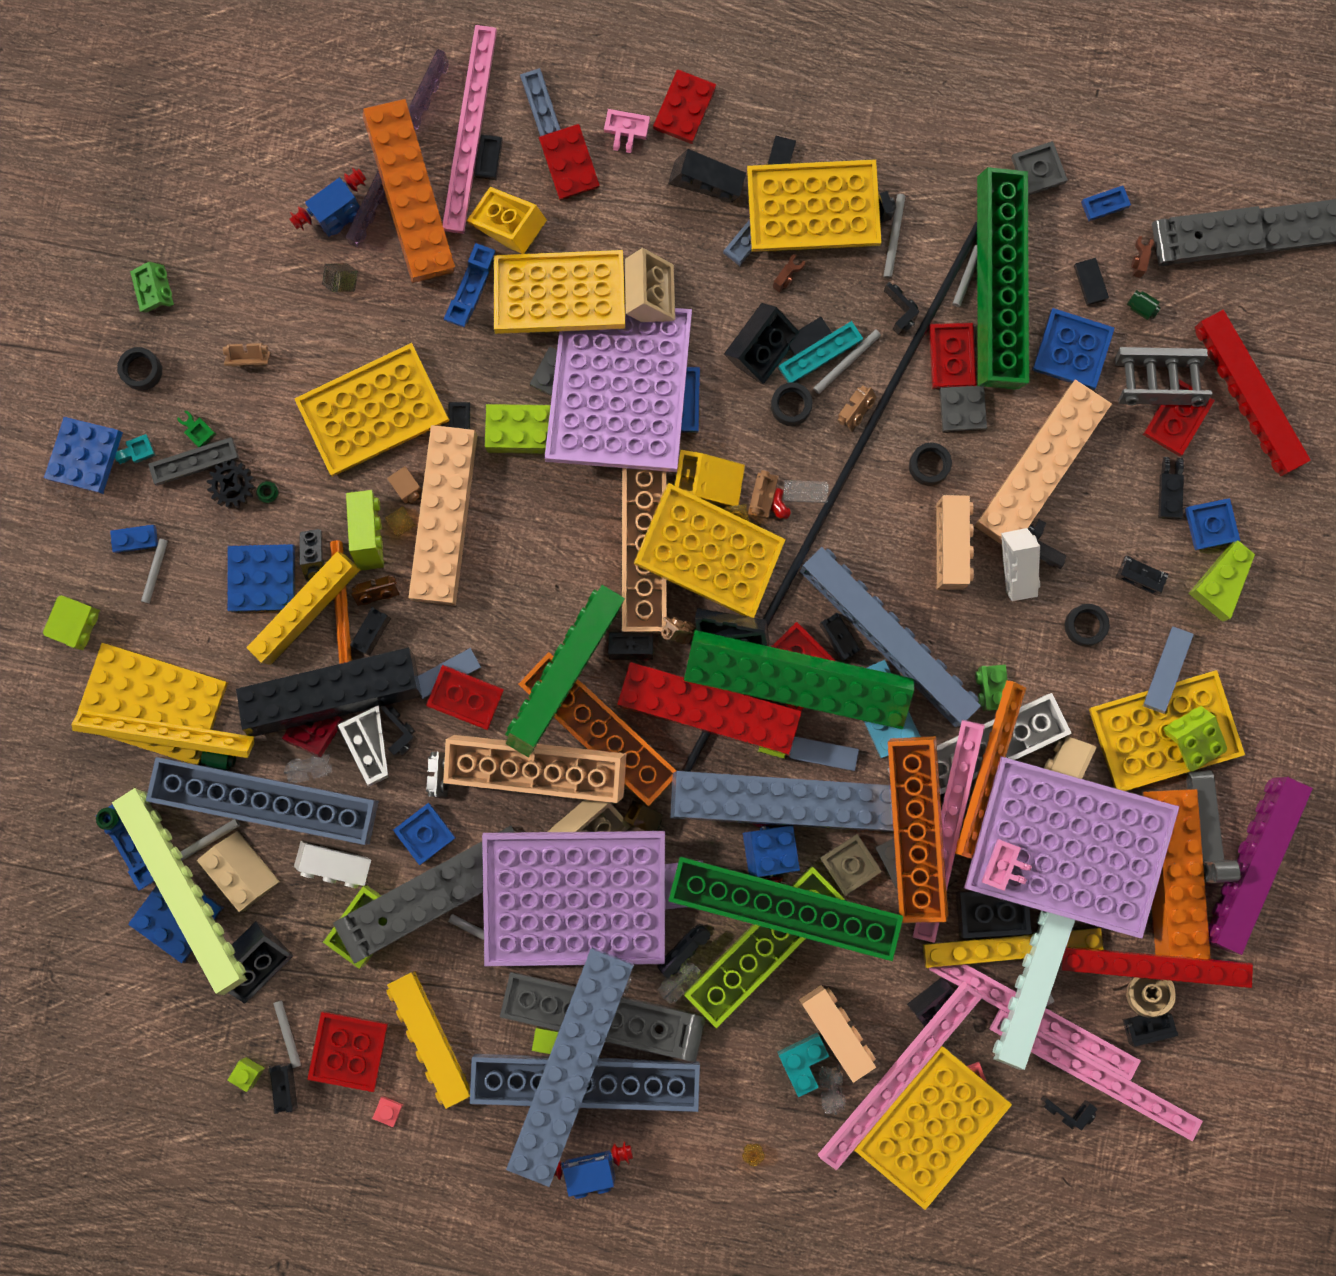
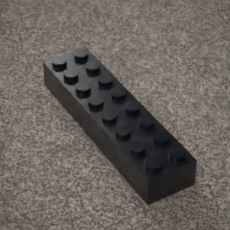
M409 647L236 689L242 730L247 736L253 737L372 709L378 705L381 707L422 697L415 656Z

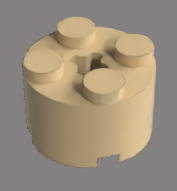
M1134 977L1127 987V1001L1137 1014L1147 1018L1159 1017L1173 1007L1176 997L1175 986L1170 980ZM1146 989L1149 991L1155 990L1154 997L1156 999H1148Z

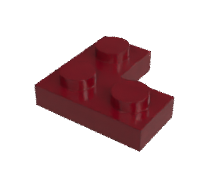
M336 716L331 719L317 721L313 724L312 728L306 725L289 728L282 739L297 748L321 758L337 733L338 725L343 723V719Z

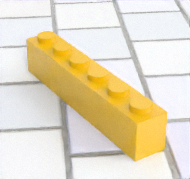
M337 551L246 648L261 663L271 665L353 579L360 569L345 554Z
M413 971L387 984L389 988L386 990L391 1002L395 1001L398 1010H396L397 1016L407 1026L406 1035L411 1043L414 1042L417 1047L416 1056L421 1064L424 1063L426 1066V1077L430 1084L434 1083L437 1090L435 1095L439 1104H444L445 1109L470 1097V1086L416 972Z

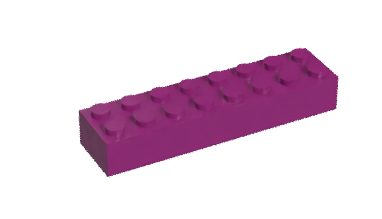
M1289 777L1272 778L1265 785V796L1257 804L1255 810L1257 812L1254 821L1252 820L1247 828L1248 836L1238 849L1240 854L1237 863L1240 868L1239 881L1225 882L1223 884L1221 899L1213 907V917L1211 922L1208 923L1210 944L1227 952L1243 954L1313 788Z

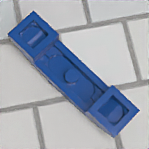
M475 243L468 260L467 270L454 300L450 302L444 321L463 328L466 326L486 284L496 250Z
M113 804L109 806V808L116 810ZM110 815L106 816V823L111 821ZM119 817L118 824L113 829L104 831L111 836L129 868L128 873L138 891L153 883L154 879Z

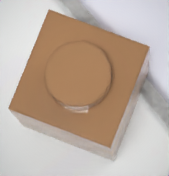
M406 466L387 478L404 503L408 501L411 503L417 500L423 491Z

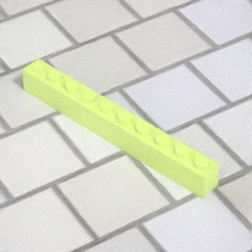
M134 788L112 802L213 990L216 994L225 995L247 980L244 975L246 970L241 962L236 961L233 955L235 954L233 946L225 941L223 928L214 921L212 908L203 901V892L192 881L191 877H193V874L181 861L183 856L179 849L174 847L170 841L172 836L166 828H163L160 822L162 821L160 814L157 810H153L151 802L146 801L147 792Z

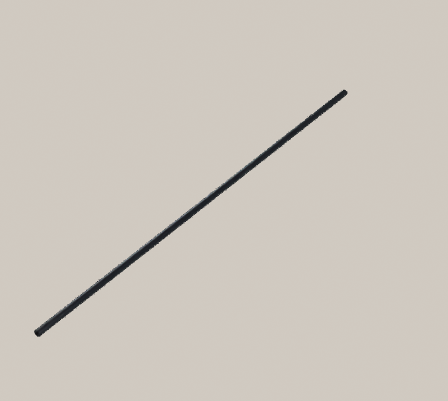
M977 222L973 225L766 611L763 619L767 622V628L977 238ZM702 731L682 768L683 771L691 772L711 735L710 733Z

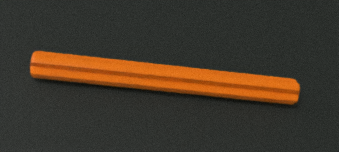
M342 541L330 542L331 557L337 551L344 554ZM346 586L334 598L339 664L352 661Z

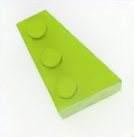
M372 490L346 493L349 552L360 571L384 568L383 541L380 534L382 524L380 516L378 517V511L381 510L379 498H375Z
M1238 540L1229 544L1188 594L1222 622L1231 619L1255 554Z

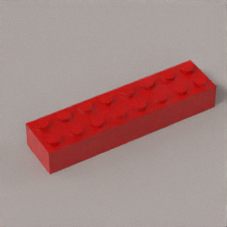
M632 662L629 664L617 704L621 708L786 756H790L802 711L740 693L684 681V677Z

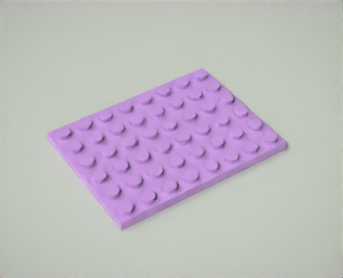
M625 304V329L559 331L545 462L677 472L692 309L675 308L674 321L640 322L626 314Z
M1001 756L964 888L1142 939L1179 806ZM997 839L1021 848L1016 860L1029 864L1032 868L1030 871H1026L1014 865L1012 873L1027 879L1026 884L1009 879L1005 891L982 882Z
M665 831L483 833L484 966L585 965L592 947L634 964H665Z

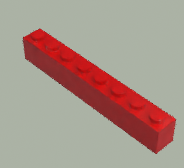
M1224 309L1199 322L1195 326L1196 336L1200 341H1203L1207 348L1208 357L1214 360L1219 376L1225 379L1230 395L1237 400L1241 414L1248 419L1250 430L1259 438L1261 449L1265 454H1268L1272 461L1273 470L1279 473L1281 477L1311 461Z

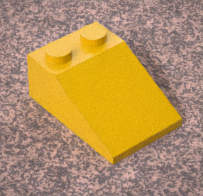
M492 187L488 189L467 219V222L504 246L522 254L526 252L547 221L537 205Z

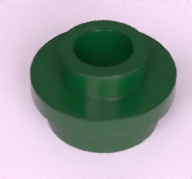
M265 481L257 487L256 494L260 501L272 503L277 499L279 490L274 483ZM267 489L272 491L270 496H265Z
M103 808L96 815V823L103 830H111L118 824L119 815L113 808ZM110 815L111 821L106 823L105 818Z

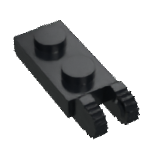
M1164 457L1162 460L1159 480L1158 518L1181 519L1183 517V458H1177L1175 474H1169L1170 458Z
M700 923L695 928H692L665 956V964L657 965L660 972L667 979L675 975L680 970L681 965L695 954L696 949L700 945H705L711 938L710 931L707 930L705 925Z

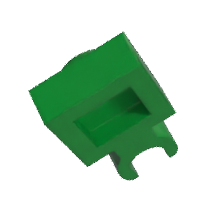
M185 410L184 412L188 415V420L182 421L179 417L177 418L180 424L188 427L184 433L198 447L205 446L216 433L200 417L194 421L193 415Z

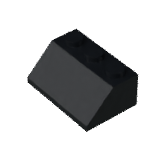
M761 303L725 351L724 355L737 368L764 385L790 350L789 345L799 334V330L776 306ZM795 333V336L788 344L785 338Z
M257 921L232 944L235 950L233 955L236 961L241 962L246 970L244 975L247 980L228 993L245 1004L293 957V954L279 939Z

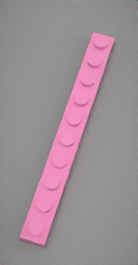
M475 25L443 218V228L446 232L460 234L465 232L497 29L494 27Z
M962 720L941 810L946 890L949 884L957 841L960 836L985 727L983 724ZM940 922L916 923L913 938L935 943Z
M966 964L929 968L930 971L957 986H960L963 981L966 982L982 996L981 999L1009 1014V1001L1012 996L1015 997L1016 992ZM1045 1008L1039 1031L1131 1081L1141 1060Z
M962 982L818 1153L821 1160L835 1170L842 1165L981 1000L982 996L966 982Z
M999 1009L989 1029L1002 1036L1003 1032L1000 1031L1001 1024L1004 1018H1008L1009 1014ZM1038 1030L1031 1050L1033 1054L1191 1141L1194 1140L1203 1122L1202 1120Z

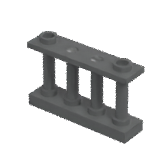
M1120 347L1115 357V366L1125 367L1127 389H1123L1118 403L1130 406L1136 404L1192 405L1194 407L1206 405L1212 395V390L1201 389L1199 367L1202 368L1208 357L1207 349ZM1134 366H1144L1147 368L1149 389H1136ZM1156 367L1168 368L1170 390L1158 389ZM1177 367L1190 368L1192 390H1180Z

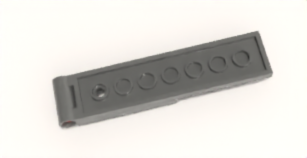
M1336 199L1262 209L1256 206L1170 217L1169 219L1152 222V230L1158 265L1168 266L1336 244Z
M509 826V827L505 828L504 830H502V831H500V832H498V833H515V832H514L512 826ZM482 842L335 921L333 925L354 964L483 893ZM382 917L387 920L385 926H381L378 923V920Z
M510 972L500 1017L559 1031L576 986ZM622 996L605 1042L696 1062L706 1017L690 1013L689 1011ZM661 1025L664 1030L658 1033L655 1030L656 1026Z

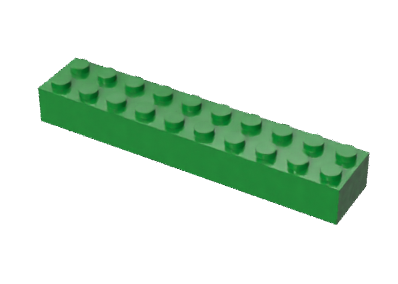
M987 167L977 176L978 386L1020 389L1029 384L1028 171Z
M697 630L694 632L684 681L899 729L904 728L914 693L913 678Z
M683 857L679 858L668 900L676 904L892 962L904 917Z

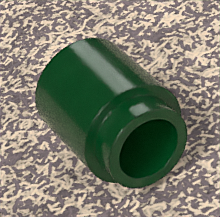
M1136 290L1127 303L1131 307V311L1146 320L1150 317L1154 319L1161 309L1158 306L1160 301L1144 291L1139 292Z
M202 751L201 763L206 764L207 767L228 771L231 767H234L237 756Z

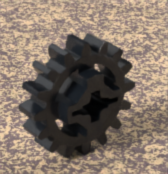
M224 461L222 468L218 465L215 466L216 473H209L213 479L207 480V483L212 485L207 491L214 493L211 499L214 501L218 500L217 504L220 506L225 504L228 509H231L232 504H234L235 507L240 508V502L248 503L246 500L247 496L253 498L250 490H254L256 487L251 482H254L256 479L253 476H249L252 471L248 468L245 469L244 464L240 463L237 467V462L232 461L231 465ZM243 477L245 480V487H243L242 484ZM230 482L235 483L234 487L228 486ZM218 483H220L221 486L220 491L218 490Z

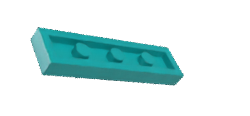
M851 321L780 364L778 368L787 382L795 383L862 342L863 337Z

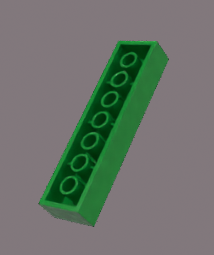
M601 585L598 591L593 590L585 608L583 607L578 614L574 626L572 625L565 635L563 644L560 643L551 662H548L540 678L541 682L537 680L528 697L530 701L525 699L517 714L518 720L513 718L505 734L508 737L506 741L508 746L528 758L530 757L617 616L625 600L624 597L604 585Z

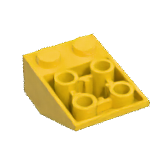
M680 450L675 486L711 504L738 508L745 465L703 453Z

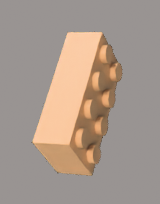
M943 495L936 503L937 590H963L974 579V569L970 568V559H973L974 548L970 546V537H973L974 532L973 524H970V515H973V502H970V496Z
M820 985L799 999L853 1083L876 1068L873 1063L876 1058L867 1045L862 1047L860 1042L863 1041V1038L854 1026L849 1027L847 1023L851 1020L842 1007H836L834 1003L838 1000L829 987L824 989Z

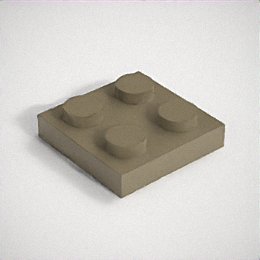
M855 834L820 857V860L844 896L882 872L858 834Z

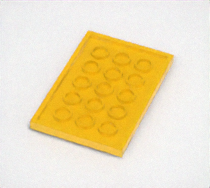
M876 160L747 166L751 252L881 246Z
M623 250L494 255L495 334L625 329Z
M412 343L294 398L332 477L430 431L431 425L440 426L449 421Z
M668 483L634 564L738 614L754 618L786 539Z
M101 643L78 712L79 710L212 730L228 682ZM108 737L187 763L201 764L202 751Z
M1217 670L1176 682L1165 714L1143 706L1148 691L1089 708L1115 789L1127 791L1190 772L1185 765L1178 744L1165 734L1163 728L1200 706L1216 716L1227 746L1225 753L1200 768L1245 755Z
M941 1046L854 1151L926 1210L1012 1106V1103L944 1046Z

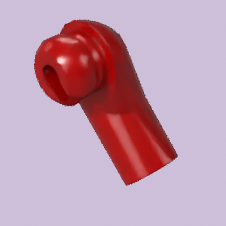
M776 488L771 510L776 517L787 519L791 511L782 502L784 490Z

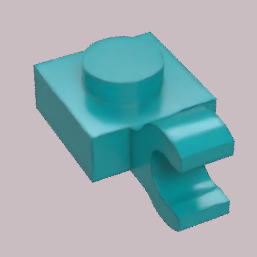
M144 434L126 441L128 448L117 451L115 459L119 464H123L131 458L134 463H138L156 455L148 435Z

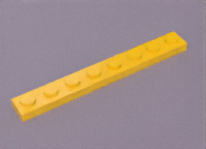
M79 710L71 724L72 731L244 758H248L254 745L253 736Z
M1101 928L1072 930L1066 947L1104 950ZM1033 934L923 944L925 967L1024 959L1027 953L1030 954L1032 948L1030 939Z

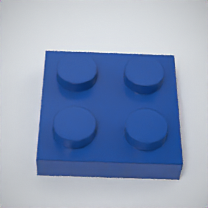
M1230 498L1185 508L1195 551L1230 544L1237 540L1240 541Z
M427 803L393 829L419 866L456 839L430 803Z

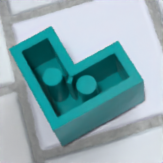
M817 1032L777 1052L798 1097L819 1088L809 1066L829 1057Z

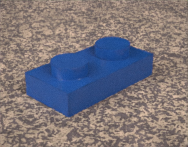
M1123 185L1085 198L1081 202L1088 221L1127 209L1131 205Z
M155 525L110 531L112 552L114 553L156 548L158 545Z

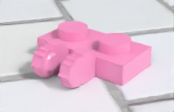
M608 109L604 133L615 134L613 150H619L621 136L628 137L626 144L627 153L632 152L634 138L646 140L650 116Z
M997 839L982 882L1005 891L1009 879L1026 884L1027 879L1012 873L1014 865L1026 871H1030L1032 866L1016 860L1021 849L1020 847Z

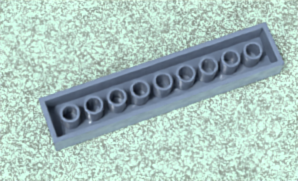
M821 547L802 566L800 573L904 677L913 678L914 687L954 727L960 726L962 720L970 718L981 707L978 703V697L971 691L967 692L962 687V681L955 675L951 676L946 671V665L939 659L935 660L930 655V649L923 643L919 644L914 639L916 637L914 633L907 627L904 629L898 623L900 621L898 617L891 611L888 613L882 607L884 605L882 601L876 596L872 597L867 592L868 588L860 580L856 581L851 576L852 572L844 564L841 566L835 561L837 557L828 548L824 550Z
M160 757L155 758L146 797L148 802L363 845L370 844L379 802L377 800Z
M685 771L673 773L670 818L879 832L894 831L891 785Z
M593 947L590 949L506 1168L507 1171L550 1187L634 963Z
M474 1054L471 1063L470 1104L531 1106L549 1056ZM598 1058L580 1108L698 1112L700 1062Z

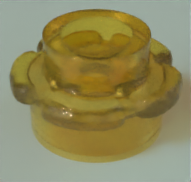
M747 1144L744 1147L742 1158L745 1163H748L750 1166H757L764 1160V1152H762V1147L759 1144Z

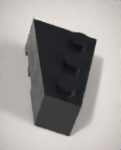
M687 149L675 160L668 184L719 198L724 202H733L740 197L746 172Z
M697 608L695 616L697 631L769 646L770 639L766 620Z

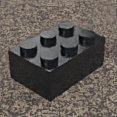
M972 890L956 891L960 937L974 938L1032 934L1030 909L1028 906Z

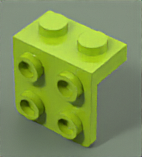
M60 595L56 599L43 634L67 646L84 650L89 642L91 631L98 620L100 610Z
M1202 706L1191 710L1188 714L1174 720L1163 728L1165 734L1178 744L1185 765L1190 771L1200 768L1227 751L1216 716Z

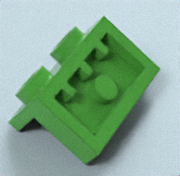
M147 262L130 271L140 312L147 313L161 305L169 307L174 305L164 265Z
M1006 665L980 666L975 673L976 683L980 685L981 693L978 694V703L983 707V711L998 710L1002 691L1008 680Z

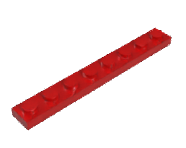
M1066 947L1062 957V971L1252 988L1253 963Z

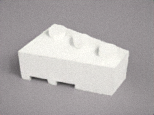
M1028 528L1001 533L1006 593L1011 601L1038 597V588H1040V545L1037 542L1036 536L1032 535Z
M378 705L338 725L368 787L388 778Z
M305 841L300 842L294 867L301 872V876L314 878V875L323 877V881L329 883H336V880L345 882V886L351 888L365 885L371 859L368 857L329 849L325 846L307 844L308 842Z

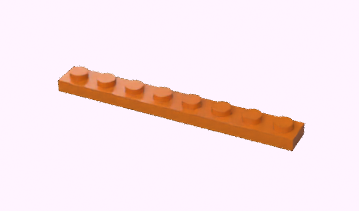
M1007 680L1002 691V698L996 711L992 731L989 734V741L983 755L979 774L976 778L975 788L970 798L969 808L963 821L960 838L957 841L955 854L969 859L973 858L1001 756L1006 758L1026 691V687L1014 681Z

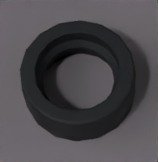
M133 347L126 350L120 356L117 363V372L120 379L129 387L138 391L148 390L160 381L162 365L160 360L150 350L143 347ZM138 357L148 358L152 364L150 375L142 381H135L128 374L130 363Z
M788 382L781 385L775 390L771 400L773 416L779 423L786 426H796L803 423L809 417L812 409V396L809 390L799 383ZM788 392L798 393L804 400L803 411L794 417L784 415L779 408L780 398Z
M933 442L924 443L917 447L909 461L910 474L914 480L926 486L937 485L944 481L952 467V459L948 450L942 445ZM925 452H934L941 457L943 468L938 475L932 477L925 476L918 469V459Z
M1082 604L1072 609L1065 620V632L1068 638L1075 644L1083 647L1101 642L1107 636L1110 628L1106 612L1094 604ZM1089 612L1098 618L1100 628L1095 636L1084 638L1076 632L1074 622L1081 613Z

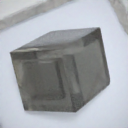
M347 263L324 264L322 285L331 292H354L358 271Z

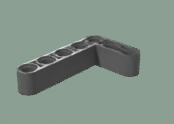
M1211 770L1188 772L1186 775L1187 790L1197 789L1204 881L1209 883L1239 881L1240 868L1237 861L1224 860L1214 775Z

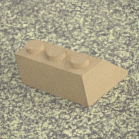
M641 248L625 259L627 315L640 322L675 320L674 265L644 248Z
M1065 736L1055 742L1053 747L1055 753L1052 759L1047 760L1044 769L1082 779L1097 747Z
M585 799L548 832L626 831L631 826L628 822L624 821V817L611 802Z
M239 831L213 846L197 860L238 912L249 909L280 882Z

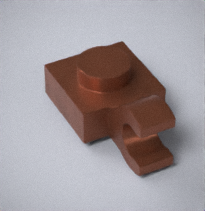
M1139 236L1135 242L1139 255L1134 256L1131 268L1134 269L1132 276L1141 278L1146 273L1151 255L1150 250L1154 244V240L1150 239L1148 246H1144L1141 243L1142 236Z
M795 254L790 257L788 264L785 265L774 280L773 288L779 293L783 287L787 289L794 279L792 274L802 271L805 267L804 260L800 265L793 263L796 259Z

